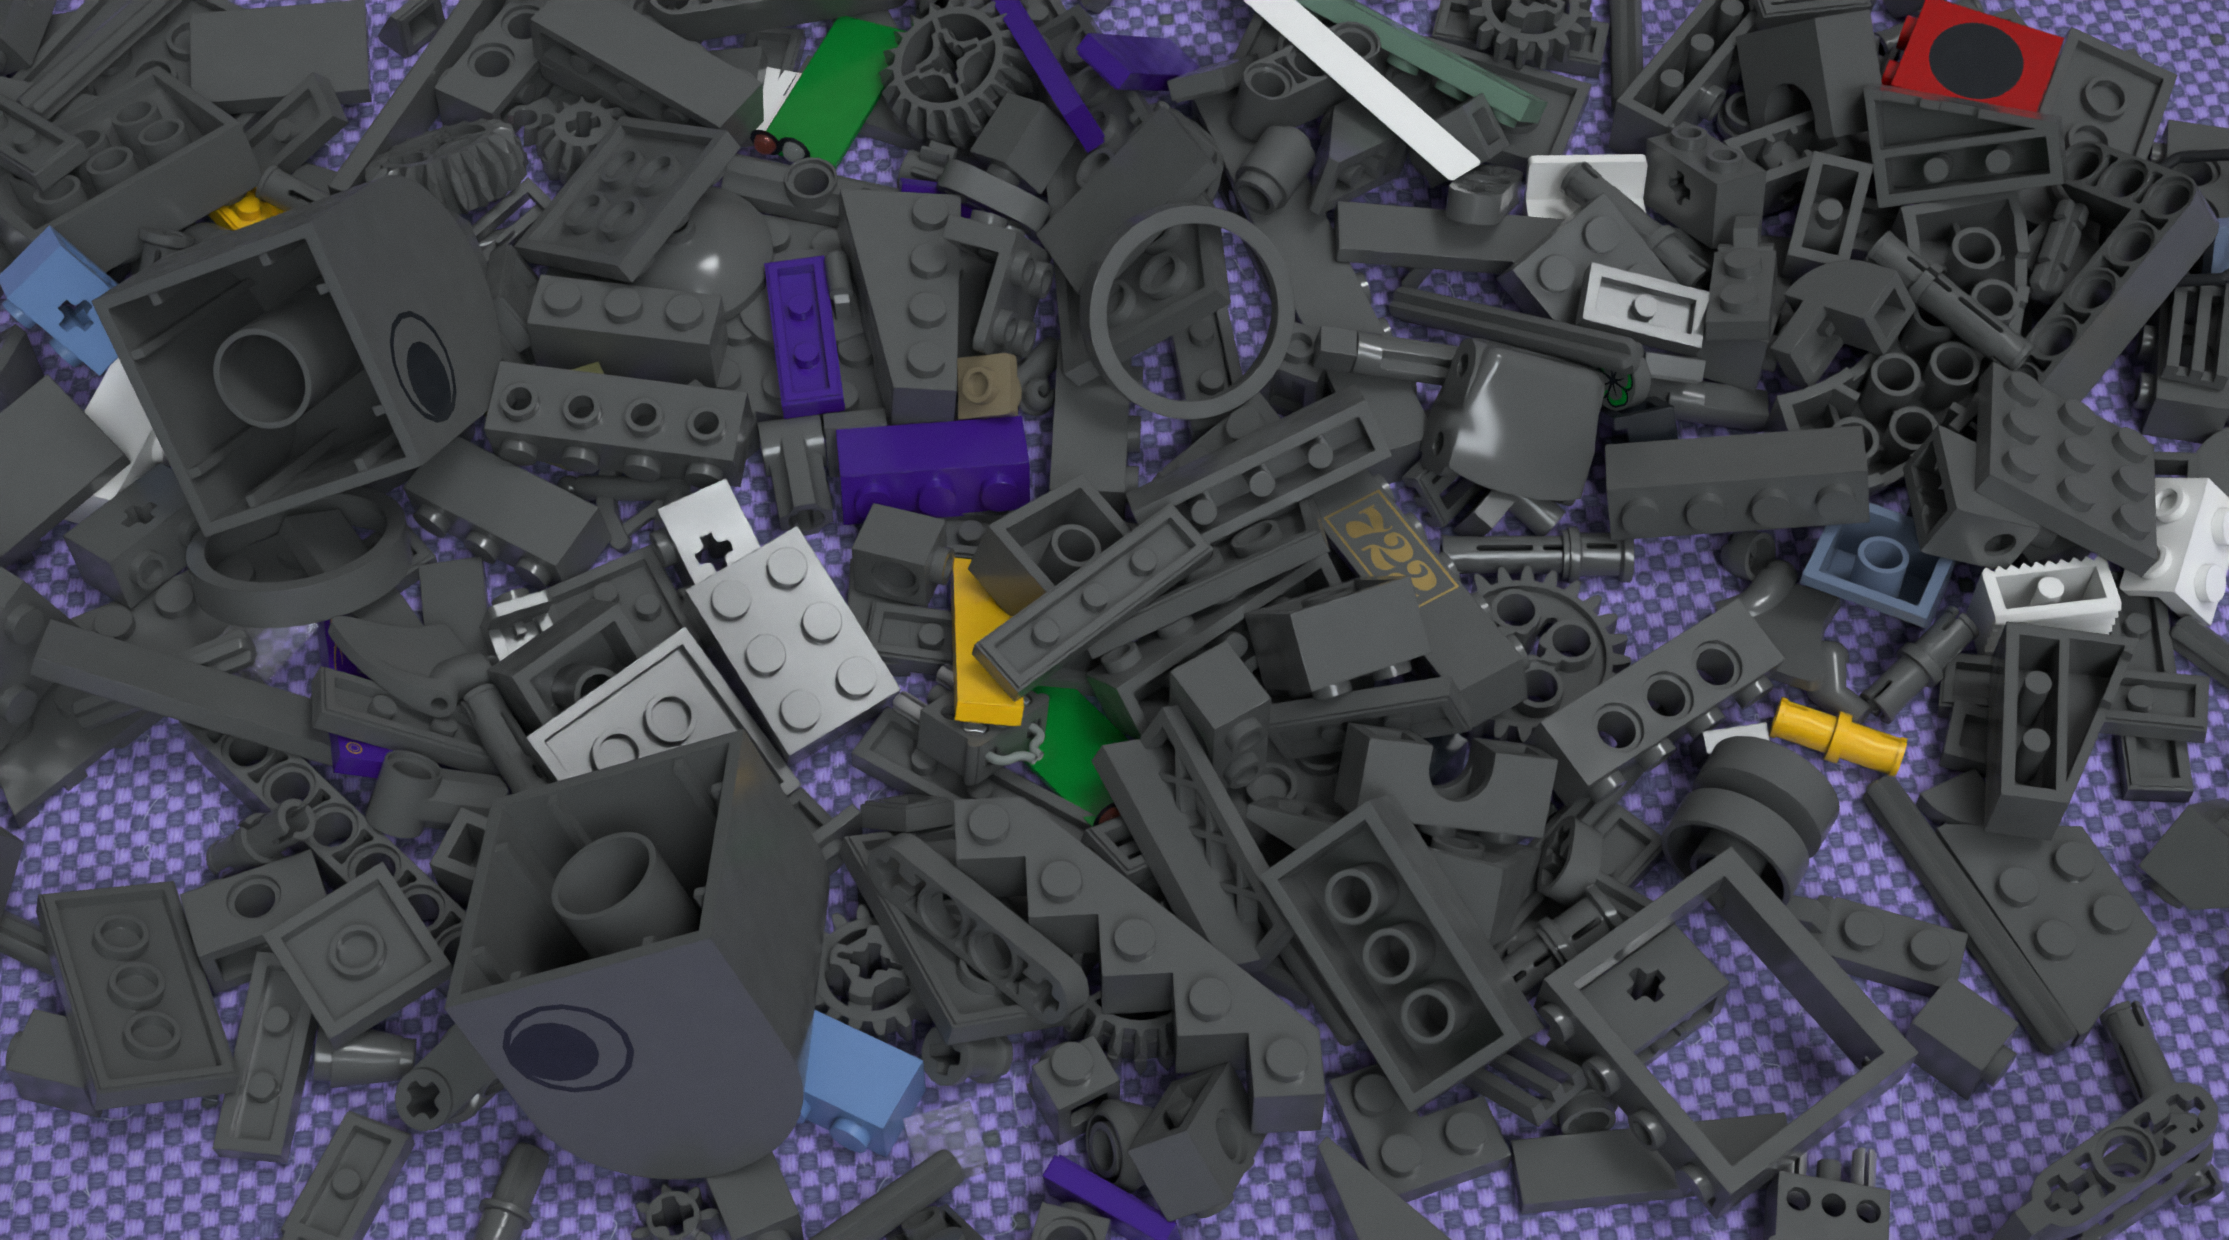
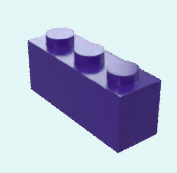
M1022 416L836 430L843 525L864 524L873 503L935 518L965 516L962 513L989 510L996 512L1012 511L1030 502V464Z

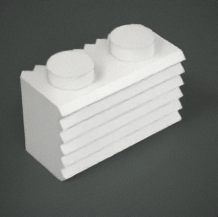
M2099 555L2095 560L2085 556L2081 562L2073 557L2069 563L2060 559L2057 565L2048 560L2044 566L2038 562H2035L2032 567L2023 563L2019 569L2012 564L2007 570L1998 566L1995 571H1992L1986 567L1980 575L1966 615L1979 630V636L1974 640L1978 655L1992 656L2007 621L2109 635V632H2112V625H2115V618H2118V611H2121V600L2107 559Z

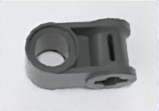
M455 1023L443 1035L440 1043L412 1070L404 1075L398 1083L395 1093L396 1110L402 1121L410 1128L419 1131L434 1130L446 1123H461L472 1118L491 1098L505 1087Z

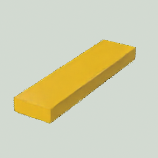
M954 558L950 581L955 720L960 722L1021 726L1024 698L1021 697L1014 702L972 655L974 645L1013 616L1008 615L968 570L972 559Z

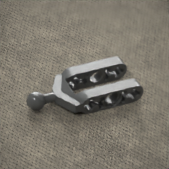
M2189 1082L2173 1083L2162 1088L2045 1168L2035 1178L2020 1208L2009 1217L1991 1240H2068L2067 1238L2075 1235L2078 1236L2079 1240H2111L2199 1180L2209 1170L2214 1151L2213 1139L2219 1120L2218 1106L2212 1095L2201 1086ZM2177 1104L2183 1111L2196 1107L2201 1112L2198 1118L2186 1113L2171 1114L2170 1106ZM2147 1122L2149 1124L2147 1128L2143 1129L2139 1126L2142 1123ZM2116 1144H2122L2118 1148L2104 1156V1153L2111 1146H2114ZM2142 1152L2146 1163L2136 1155ZM2194 1158V1161L2187 1163L2188 1160ZM2086 1162L2090 1164V1167L2085 1170L2079 1167ZM2128 1171L2133 1173L2134 1176L2120 1177L2112 1172ZM2161 1179L2166 1181L2162 1185H2157L2156 1183ZM2055 1185L2060 1186L2058 1189L2051 1192V1187ZM2101 1186L2110 1192L2107 1196H2105ZM2140 1193H2142V1195L2136 1201L2131 1202L2129 1204H2125L2137 1195H2139ZM2104 1218L2108 1220V1222H2106L2103 1225H2099L2098 1223Z

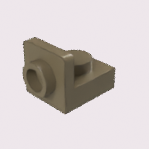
M998 353L957 358L958 420L1018 416L1022 389L1017 377V359L1015 355Z

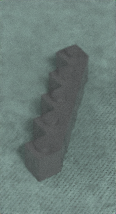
M1024 797L954 800L957 868L994 897L1027 896L1028 924L1066 954L1098 953L1102 1014L1171 1011L1176 1073L1200 1072L1230 1061L1234 1070H1245L1251 1134L1321 1130L1326 1092L1319 1028Z

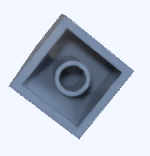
M1870 502L1869 523L1826 525L1804 569L1800 583L1929 629L1948 588L1956 560L1920 552L1913 517Z

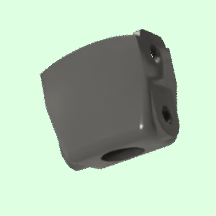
M1482 338L1464 339L1455 352L1448 376L1432 405L1419 450L1422 452V466L1444 477H1450L1453 472H1456L1470 481L1505 494L1537 500H1552L1566 506L1573 505L1576 499H1581L1594 456L1598 415L1605 392L1603 374L1599 370L1534 351Z

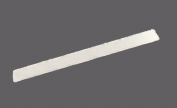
M1243 0L1448 180H1455L1480 165V160L1296 0Z

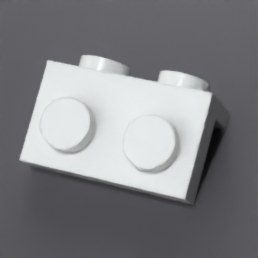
M2155 478L2157 561L2142 577L2124 569L2120 589L2128 596L2159 597L2180 618L2185 615H2191L2204 625L2211 626L2217 604L2223 598L2226 589V574L2229 567V497L2209 478Z

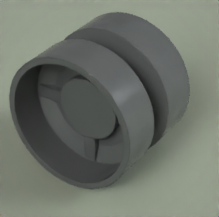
M1728 737L1715 745L1695 778L1692 791L1683 798L1661 836L1662 850L1669 864L1684 880L1732 846L1782 903L1787 906L1809 867V858L1818 852L1839 815V800L1827 778L1814 765L1794 751L1775 742L1758 737Z

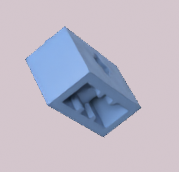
M49 225L0 274V285L7 298L2 305L24 327L32 329L38 324L53 337L49 341L50 346L67 363L77 368L84 362L100 376L118 356L91 301L117 286L118 283ZM66 300L74 305L81 303L75 310L67 305L60 307Z

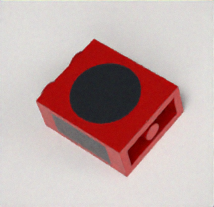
M1925 0L1918 18L1907 15L1896 49L1904 51L1900 62L1892 59L1889 60L1881 81L1882 85L2038 112L2052 77L2064 38L1944 0Z

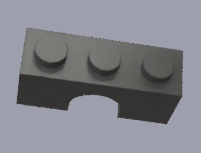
M1348 723L1334 801L1349 813L1368 800L1394 794L1411 822L1417 824L1416 829L1424 834L1454 838L1456 837L1457 829L1479 831L1478 836L1484 840L1507 845L1517 844L1519 836L1544 837L1558 760L1535 745L1472 737L1469 758L1461 774L1449 783L1435 786L1431 784L1429 777L1433 750L1432 744L1411 730Z

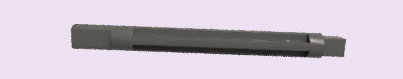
M1321 325L1314 341L1313 368L1443 386L1458 346ZM1578 364L1580 366L1591 368L1590 365ZM1651 378V386L1647 398L1656 396L1673 405L1675 419L1678 421L1762 432L1766 426L1769 417L1767 390L1756 389L1754 393L1726 384L1705 381L1691 384Z

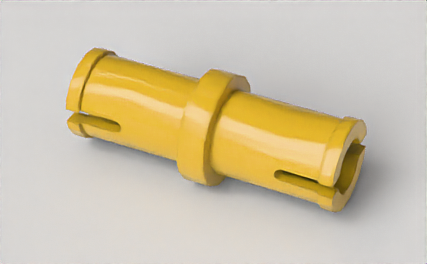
M1781 697L1769 731V737H1777L1824 753L1823 760L1836 764L1840 758L1893 777L1897 775L1908 740L1904 737L1899 738L1852 722L1853 715L1839 711L1836 717L1788 701V698Z

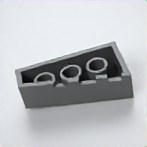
M840 188L838 238L842 251H845L848 255L853 293H856L862 314L861 323L865 339L869 341L872 351L874 371L888 424L891 426L954 421L957 392L960 248L945 240L942 236L949 214L961 217V195Z

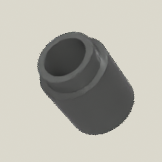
M1291 126L1268 127L1236 171V182L1233 186V191L1240 203L1249 210L1261 215H1270L1275 209L1284 207L1315 164V153L1308 137L1299 129Z

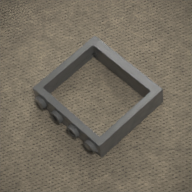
M1732 846L1544 978L1533 1006L1550 1026L1547 1035L1558 1044L1565 1043L1580 1060L1583 1073L1592 1088L1603 1097L1610 1096L1628 1116L1629 1127L1636 1139L1646 1149L1659 1152L1675 1171L1676 1182L1684 1195L1692 1191L1716 1220L1773 1178L1778 1171L1785 1169L1899 1083L1919 1054ZM1706 900L1860 1070L1733 1166L1580 991Z

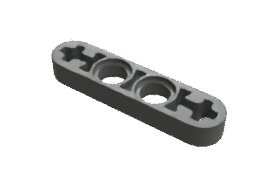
M901 833L871 851L868 856L867 867L875 888L887 900L1033 1017L1043 1023L1056 1024L1085 1005L1089 996V986L1082 968L1070 956L923 840L910 833ZM943 893L949 895L956 903L960 911L961 921L954 919L948 912L943 901ZM993 933L999 935L1006 942L1011 951L1012 962L1006 960L997 950L993 941Z

